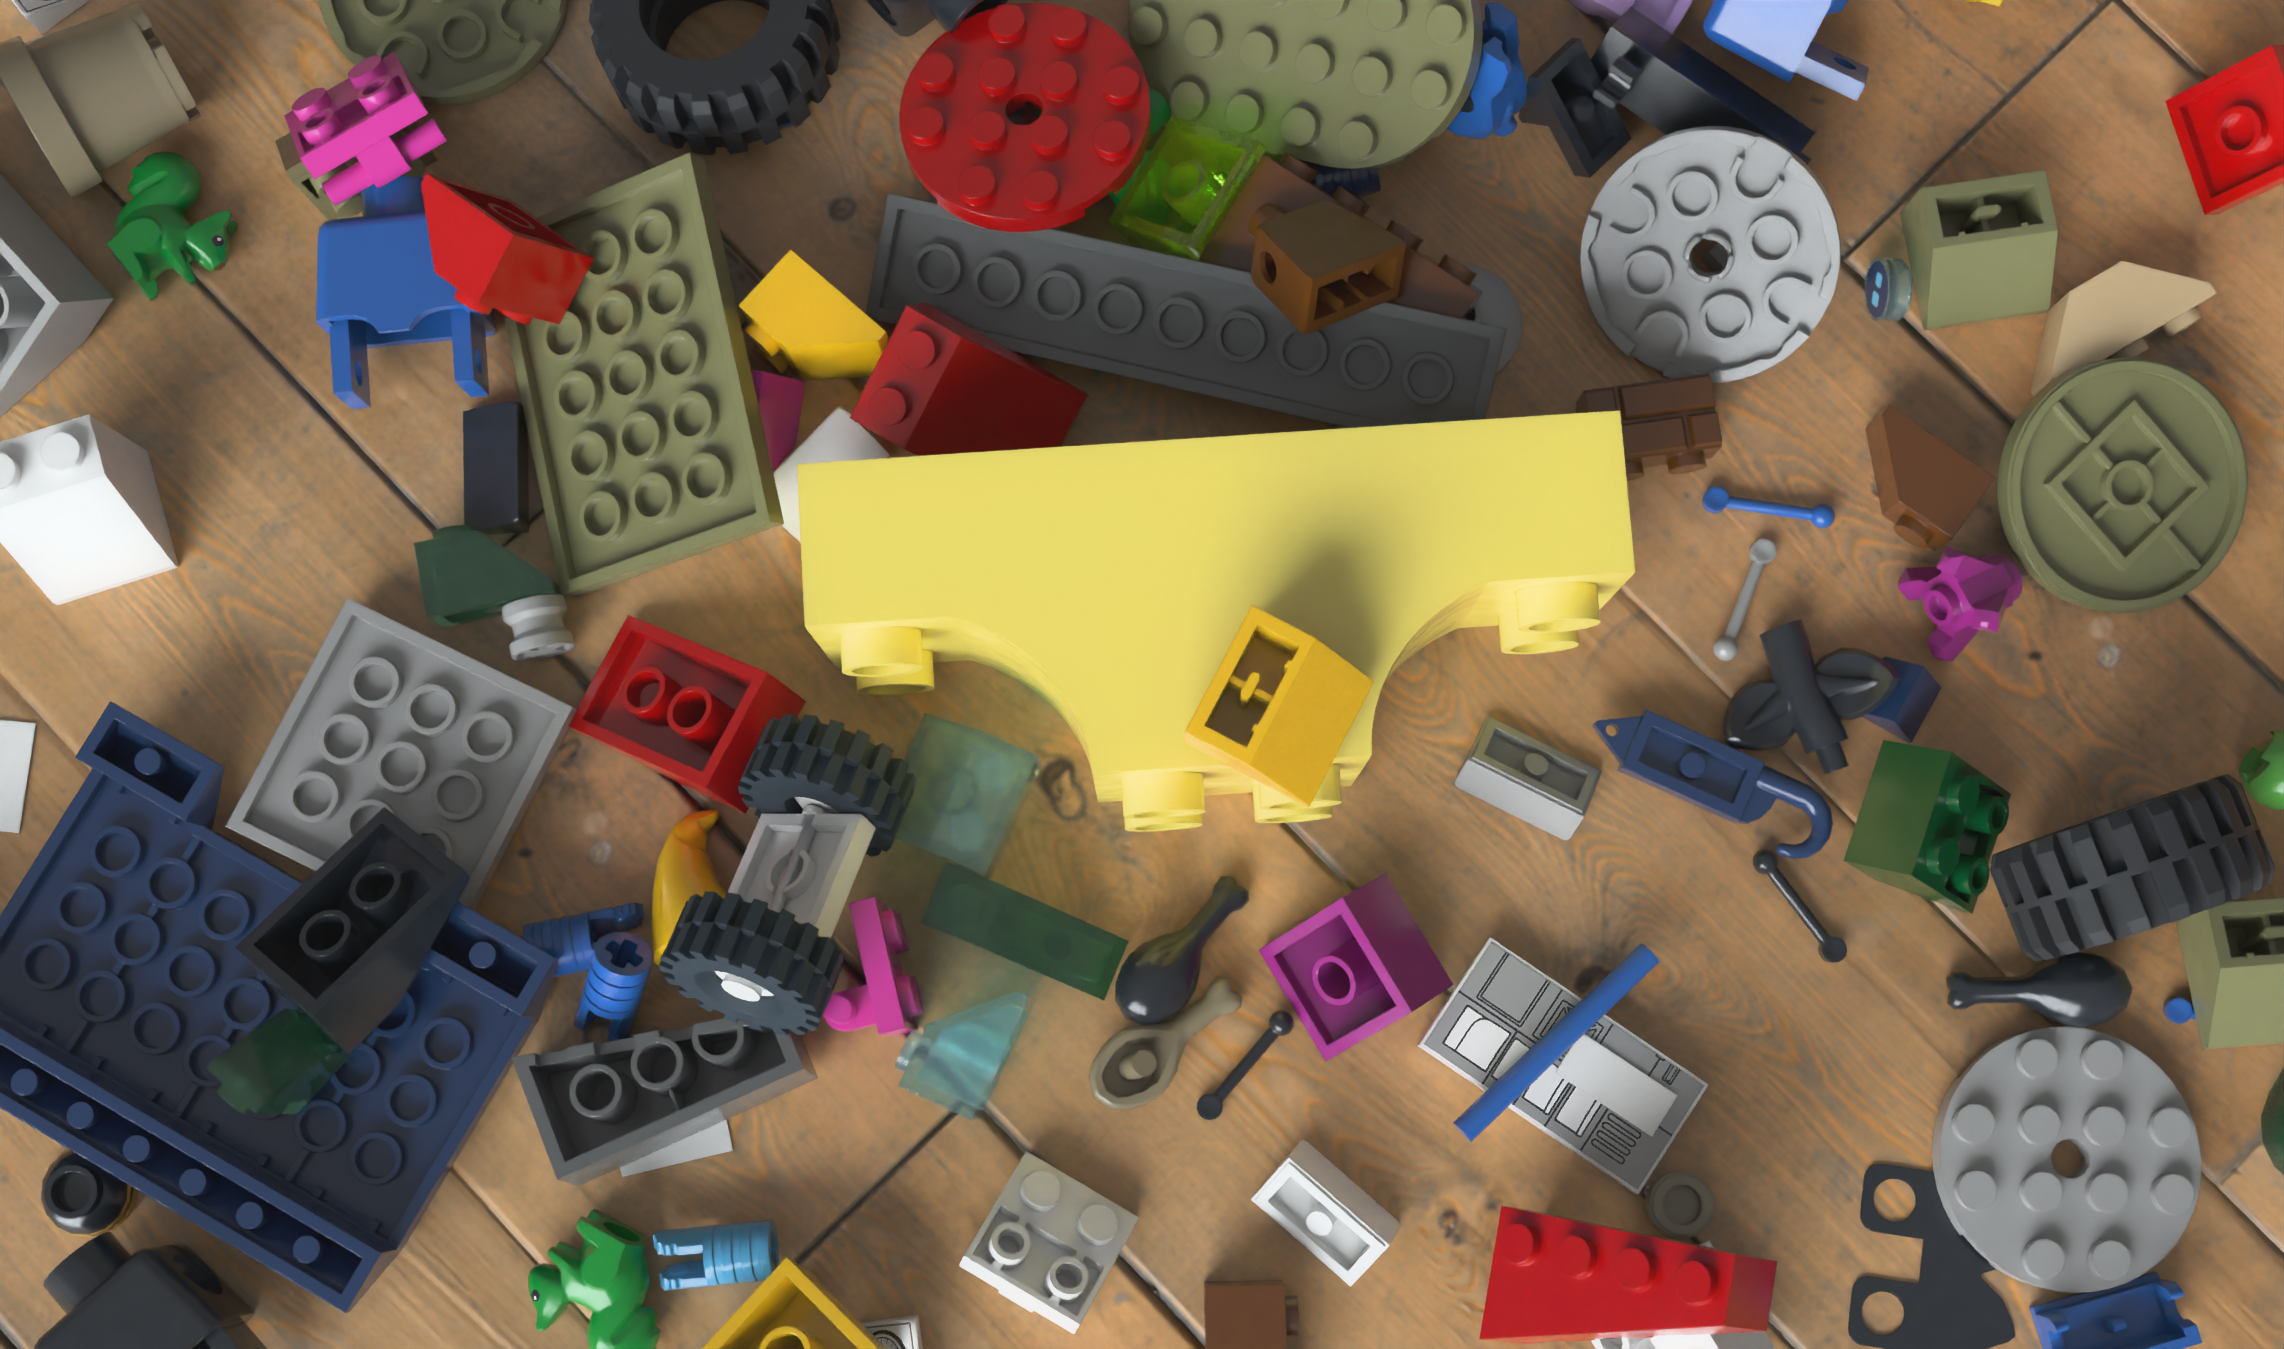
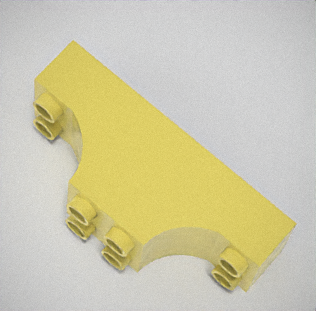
M1620 410L797 464L805 628L837 669H842L843 674L856 676L857 693L871 696H897L931 691L934 689L933 663L970 660L997 669L1017 679L1052 705L1068 723L1080 741L1089 760L1098 803L1123 801L1126 831H1168L1202 826V813L1206 812V795L1253 792L1255 822L1258 823L1303 822L1332 817V806L1342 803L1341 787L1352 786L1372 756V728L1375 708L1382 686L1394 671L1414 653L1455 629L1499 626L1501 652L1507 654H1538L1574 648L1579 645L1578 630L1598 625L1600 623L1599 610L1636 572ZM1251 605L1317 638L1374 681L1310 807L1287 797L1184 743L1185 730Z

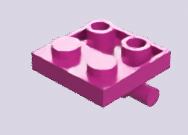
M395 52L384 58L376 55L362 60L348 72V79L327 91L325 88H316L305 93L293 103L292 111L284 115L298 155L314 179L354 156L358 159L359 162L321 183L335 206L373 184L378 189L412 170L410 162L447 141L434 119L429 120L397 140H394L391 136L428 114L407 70Z
M876 897L848 903L867 985L832 994L824 1012L827 1023L832 1028L845 1032L877 1025L879 1035L890 1037L917 1031L913 1016L924 1014L916 977H910L909 973L903 974L899 953L909 951V945L901 914H896L894 909L888 910V905Z

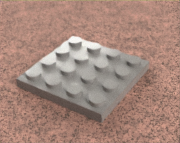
M347 598L225 827L316 871L385 807L466 871L470 878L457 901L475 910L556 755L577 709Z

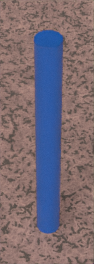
M1642 943L1636 947L1453 1122L1457 1129L1472 1142L1659 963L1658 958Z

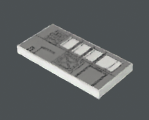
M1490 937L1487 938L1417 1046L1485 1092L1582 999ZM1604 1015L1585 1035L1678 1095L1652 1137L1555 1073L1570 1048L1508 1108L1634 1194H1639L1708 1087V1084Z

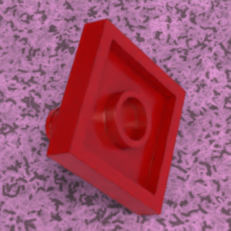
M2271 45L2165 101L2204 215L2220 214L2284 183V45Z

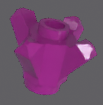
M1947 546L1937 566L1905 568L1898 580V588L1908 600H1923L1927 615L1937 624V629L1927 639L1931 655L1938 660L1953 661L1979 630L1998 632L2005 610L2012 606L2013 601L2021 595L2022 578L2016 565L2004 555L1993 554L1989 556L1982 554L1975 556Z

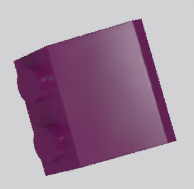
M1386 873L1345 895L1259 949L1260 954L1325 1062L1410 1014L1454 985Z

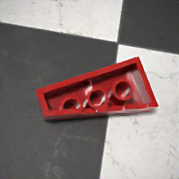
M1501 1206L1479 1339L1532 1344L1549 1341H1590L1607 1338H1651L1665 1335L1767 1331L1777 1261L1544 1212Z

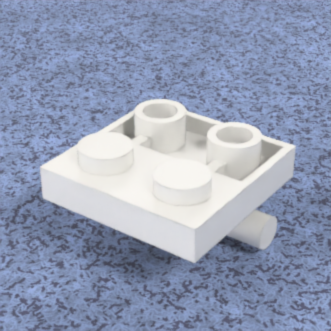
M1026 1151L964 1254L959 1266L999 1289V1294L1031 1313L1033 1310L1074 1334L1139 1217Z

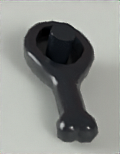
M1221 876L1214 884L1210 899L1180 931L1158 936L1141 944L1129 954L1121 966L1115 983V1001L1125 1018L1143 1025L1158 1023L1178 1013L1189 1002L1196 990L1199 979L1203 948L1232 912L1242 909L1248 903L1249 891L1242 886H1237L1236 881L1231 876Z
M2080 951L2048 959L2025 975L2015 977H1973L1965 972H1951L1946 978L1947 987L1950 990L1947 1004L1954 1010L1967 1009L1979 1003H2018L2031 1007L2048 1019L2061 1025L2079 1028L2096 1026L2114 1019L2127 1008L2133 990L2125 969L2109 958Z

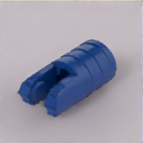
M633 902L525 924L523 927V939L559 959L554 978L588 971L599 936L613 932H623V930H630L642 925V919H644L643 904Z
M627 932L606 934L597 941L574 1018V1026L585 1031L596 1020L597 1016L612 1019L607 1042L630 1037L654 960L653 951L646 941L639 936Z

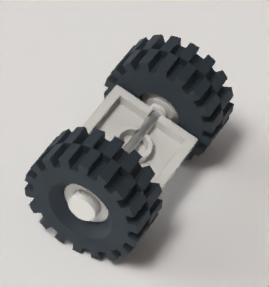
M786 714L782 716L781 720L774 717L768 721L760 734L738 786L739 793L744 794L742 800L745 805L757 808L754 815L759 818V821L724 899L714 891L705 892L703 897L695 894L690 897L689 901H686L659 964L660 971L666 972L664 975L666 981L672 985H679L677 991L686 998L698 999V1006L709 1012L715 1009L724 1013V1019L737 1023L739 1019L748 1022L750 1028L764 1031L765 1027H769L776 1034L788 1035L791 1030L797 1035L807 1034L808 1030L814 1032L818 1028L844 965L842 963L844 957L841 951L834 950L836 944L831 940V936L865 853L873 857L880 855L881 850L887 852L891 848L915 790L914 784L916 780L914 774L907 773L909 766L902 758H891L893 753L891 748L884 743L872 744L869 742L871 735L859 729L854 734L844 730V723L831 719L829 725L823 724L818 716L805 714L802 721H800L794 714Z

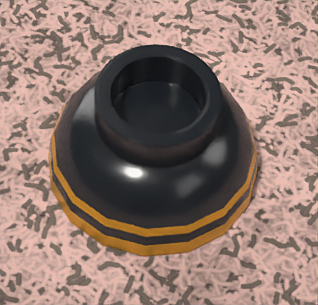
M69 1149L64 1151L50 1164L42 1180L41 1200L47 1217L58 1229L73 1236L97 1237L105 1232L114 1231L129 1217L137 1201V1189Z

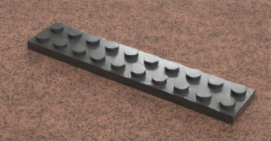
M888 193L866 315L871 319L897 324L906 305L929 303L1011 351L1349 428L1486 419L1507 328L1384 302L1304 335L1253 283L1251 272L1054 228L1033 232L991 230L959 219L947 212L936 202L894 193Z

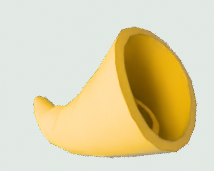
M706 810L686 815L670 829L658 857L652 893L651 915L653 962L658 966L686 901H689L690 897L695 894L703 897L705 892L715 891L723 899L727 894L720 886L709 854L705 851L707 832L718 821L720 816L718 810Z

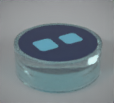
M1875 258L1868 267L1865 278V303L1868 314L1874 321L1900 320L1909 309L1912 298V277L1907 263L1902 258Z

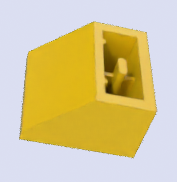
M1251 605L1185 730L1184 743L1287 797L1310 807L1374 681L1317 638Z

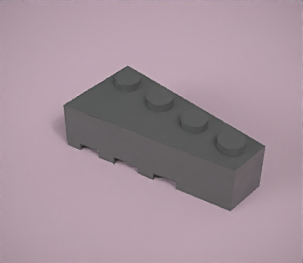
M722 1018L695 1023L694 1026L663 1032L656 1030L599 1044L591 1042L570 1046L566 1050L511 1057L557 1180L576 1186L583 1185L818 1078L801 1035H797L791 1030L788 1035L776 1034L769 1027H765L764 1031L752 1029L748 1022L739 1019L737 1023Z

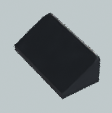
M506 401L463 411L464 534L528 533V430L522 404L519 401Z

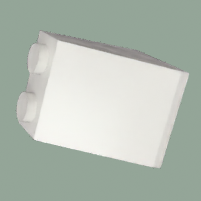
M89 414L0 442V542L52 603L60 605L179 567L149 455L145 449Z

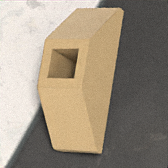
M2126 261L2117 263L2069 291L2048 310L2032 381L2031 394L2034 397L2049 382L2078 366L2104 359L2137 358L2150 349L2145 341L2146 338L2162 329L2169 339L2202 319L2203 317L2197 308L2217 294L2210 282Z

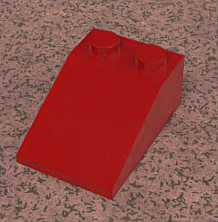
M929 303L906 305L850 419L917 456L1062 447L1089 394Z
M628 615L576 708L577 711L568 727L704 796L746 814L749 807L743 802L744 794L739 793L738 786L764 726L772 718L775 717L781 720L782 716L786 714H794L798 718L806 701L766 671Z

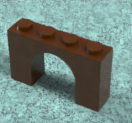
M1288 152L1284 153L1280 161L1275 157L1263 155L1199 261L1251 272L1255 239L1248 232V224L1254 212L1262 205L1268 203L1274 204L1283 212L1288 213L1319 200L1332 201L1381 228L1383 227L1365 216L1371 205L1355 194L1338 186L1332 195L1312 182L1318 171ZM1391 220L1385 230L1400 237L1407 243L1398 297L1387 302L1466 319L1483 291L1471 284L1477 273L1447 254L1443 256L1439 263L1418 250L1424 239L1398 222Z

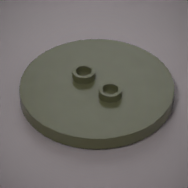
M2136 357L2093 361L2063 373L2042 388L2022 410L2007 437L2001 455L1997 479V501L2003 530L2012 551L2027 573L2051 594L2066 602L2087 609L2116 613L2141 612L2167 605L2183 597L2207 579L2221 563L2236 538L2242 522L2248 490V471L2242 440L2233 419L2219 398L2196 377L2178 367L2153 359Z

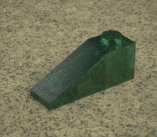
M949 862L945 864L921 921L922 924L933 930L1105 1001L1129 943L1126 939Z

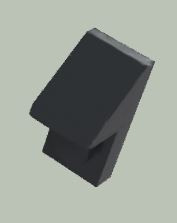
M1571 38L1529 76L1526 102L1521 108L1518 117L1522 123L1548 126L1573 174L1590 178L1631 140V137L1616 108L1611 110L1592 97L1596 89L1602 84V81L1580 38Z

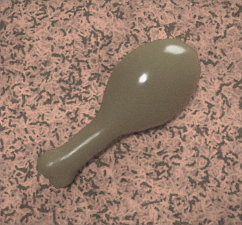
M1218 977L1215 979L1203 997L1168 1022L1135 1025L1114 1034L1101 1047L1092 1063L1089 1082L1094 1098L1111 1109H1132L1145 1105L1159 1097L1171 1084L1177 1072L1184 1047L1189 1040L1219 1016L1234 1013L1241 1007L1242 997L1232 990V985L1228 978Z

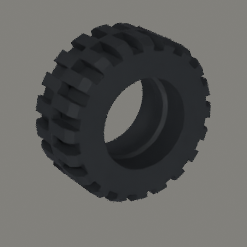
M593 0L590 4L589 22L594 30L591 40L595 53L623 108L629 111L633 121L646 133L656 132L661 143L675 149L683 148L685 142H688L694 154L714 155L716 147H726L729 154L749 151V143L763 139L765 145H768L782 138L779 131L782 128H778L780 125L790 120L794 128L798 127L811 115L807 105L811 101L818 104L825 97L831 87L827 74L832 75L837 71L840 58L837 42L841 38L839 22L831 0H738L751 2L767 9V17L760 30L747 44L733 53L716 59H683L667 53L666 48L673 32L687 16L706 5L728 0Z
M2228 774L2160 795L2000 851L1992 855L1990 865L1991 875L2021 951L2034 961L2048 960L2103 945L2220 906L2272 884L2275 864L2241 783Z

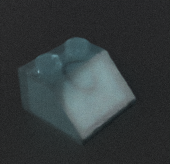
M925 713L904 758V761L909 766L907 773L914 774L916 781L914 784L915 790L895 840L990 881L1040 770L1041 762L1039 756L978 729Z
M1016 991L928 1023L923 1034L912 1031L904 1043L895 1064V1068L904 1072L898 1086L969 1120L980 1119L1035 1000Z

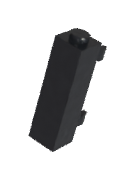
M1632 6L1611 26L1591 58L1602 81V84L1596 89L1592 97L1611 110H1614L1620 103L1666 135L1685 129L1705 126H1726L1745 129L1780 143L1803 160L1806 165L1811 161V158L1802 151L1816 132Z

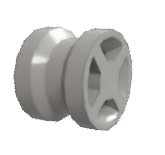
M544 594L510 602L501 609L503 620L512 627L514 640L509 645L513 660L529 661L544 659L568 652L576 646L573 633L565 629L563 615L568 608L563 595Z

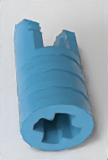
M773 1220L661 1230L652 1234L654 1248L657 1249L658 1255L672 1256L674 1254L703 1253V1260L688 1261L687 1263L681 1262L666 1266L667 1268L659 1273L660 1285L665 1291L764 1281L777 1268L780 1261L778 1235Z

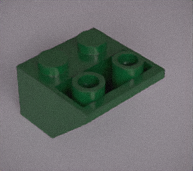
M1883 740L1844 861L1874 880L1956 910L1973 914L1978 895L1985 890L1989 880V861L1997 836L2004 830L2008 821V802L2011 793L1953 752Z

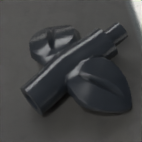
M1802 619L1786 623L1760 634L1772 679L1747 683L1734 694L1728 704L1723 723V735L1726 743L1740 749L1763 751L1785 745L1796 733L1806 754L1816 751L1824 774L1848 767L1849 763L1840 742L1849 739L1841 720L1863 717L1881 706L1892 695L1900 681L1896 669L1880 657L1858 648H1839L1820 657L1815 664Z

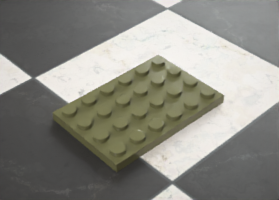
M689 152L537 217V219L594 258L560 325L533 318L530 325H526L504 315L561 595L579 597L784 524L705 159Z

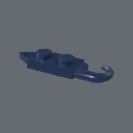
M1645 710L1638 717L1598 720L1593 723L1595 731L1620 763L1617 771L1728 821L1748 824L1760 819L1771 809L1776 798L1805 811L1812 823L1810 835L1802 843L1794 845L1778 844L1776 851L1781 856L1792 859L1808 858L1819 852L1830 839L1833 819L1831 808L1824 796L1812 786L1765 766L1763 761L1649 710ZM1607 726H1613L1615 728V736H1610L1607 734Z

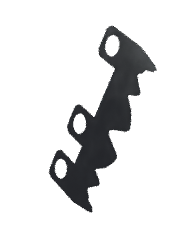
M1874 1164L1870 1166L1865 1172L1860 1210L1862 1224L1873 1232L1923 1239L1919 1284L1871 1276L1861 1277L1854 1283L1848 1322V1332L1851 1339L1859 1345L1883 1349H1988L2012 1340L2015 1337L2014 1324L2004 1301L1981 1278V1274L1996 1269L1988 1264L1989 1261L1976 1251L1964 1235H1959L1951 1223L1937 1191L1933 1171L1887 1164ZM1888 1179H1899L1906 1182L1912 1188L1916 1204L1912 1214L1905 1220L1899 1222L1888 1221L1876 1211L1874 1193L1882 1182ZM1876 1292L1891 1293L1901 1302L1904 1310L1901 1326L1895 1332L1888 1335L1873 1333L1866 1327L1862 1319L1861 1311L1864 1301Z

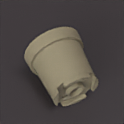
M138 1L111 13L26 43L23 42L20 36L0 42V78L72 199L102 182L101 172L178 127L201 117L186 84L166 48L152 31L151 27L153 26Z

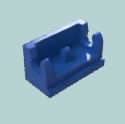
M2154 1271L2110 1289L2076 1293L2029 1307L2042 1349H2183L2202 1343L2197 1325L2189 1319H2183L2176 1307L2175 1299L2184 1296L2183 1290L2174 1281L2160 1279L2159 1273Z

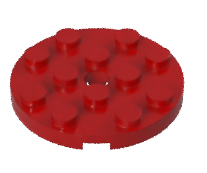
M1048 3L1002 4L961 21L958 29L952 33L947 30L926 49L912 69L904 86L899 111L900 134L910 168L915 178H918L923 186L936 197L938 205L963 221L983 228L1004 232H1033L1056 228L1085 217L1084 209L1095 204L1111 191L1116 195L1127 184L1142 161L1148 146L1152 122L1151 101L1146 76L1140 61L1128 43L1114 29L1101 20L1073 8ZM1027 102H1032V106L1042 112L1040 117L1029 125L1014 124L1008 119L1016 110L1026 107Z

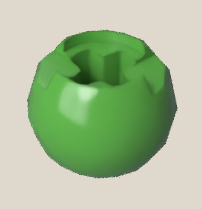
M2275 729L2270 731L2273 737L2260 750L2252 747L2248 751L2239 767V775L2242 786L2258 804L2271 810L2284 811V730Z

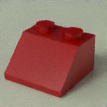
M426 173L421 183L434 272L457 288L454 298L468 308L482 314L489 315L492 308H496L507 317L522 324L530 325L533 318L560 325L594 258L512 200Z

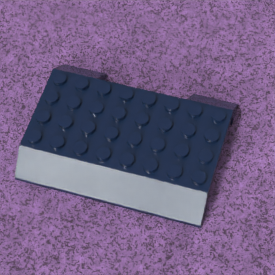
M110 701L75 757L92 767V770L0 915V1108L344 1313H348L402 1251L511 1068L513 1064L511 1057L518 1056L540 1019L559 959L463 903L456 901L399 1005L351 1053H346L274 990L235 948L304 882L213 830L224 765Z

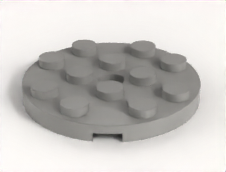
M1726 126L1694 127L1668 134L1645 145L1623 162L1607 180L1588 214L1584 227L1580 255L1581 276L1587 300L1596 320L1606 335L1626 355L1629 356L1631 354L1646 365L1663 372L1662 375L1670 378L1709 373L1712 383L1729 382L1758 374L1773 367L1791 355L1808 339L1810 333L1823 317L1835 291L1840 269L1841 239L1838 220L1824 186L1806 163L1791 150L1766 136L1745 129ZM1704 238L1718 241L1728 250L1727 264L1716 272L1702 271L1695 266L1692 260V248Z
M2065 1026L2026 1030L2007 1036L1982 1050L1983 1053L1969 1065L1960 1078L1954 1079L1947 1090L1935 1121L1932 1140L1933 1173L1942 1205L1959 1235H1964L1976 1251L1989 1261L1988 1264L2005 1275L2031 1286L2060 1292L2082 1293L2110 1289L2143 1275L2158 1264L2176 1245L2187 1228L2197 1202L2201 1181V1154L2196 1127L2182 1095L2171 1079L2148 1056L2132 1045L2114 1036L2086 1028ZM2065 1139L2073 1142L2077 1146L2080 1155H2084V1162H2081L2078 1170L2069 1177H2063L2057 1173L2051 1160L2052 1150L2057 1143Z

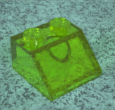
M1172 117L1108 221L1133 246L1198 261L1267 148L1261 141Z

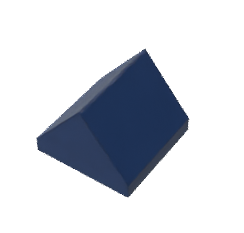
M1885 656L1882 659L1896 669L1900 681L1892 695L1881 706L1866 714L1863 718L1907 743H1911L1941 687L1925 666Z

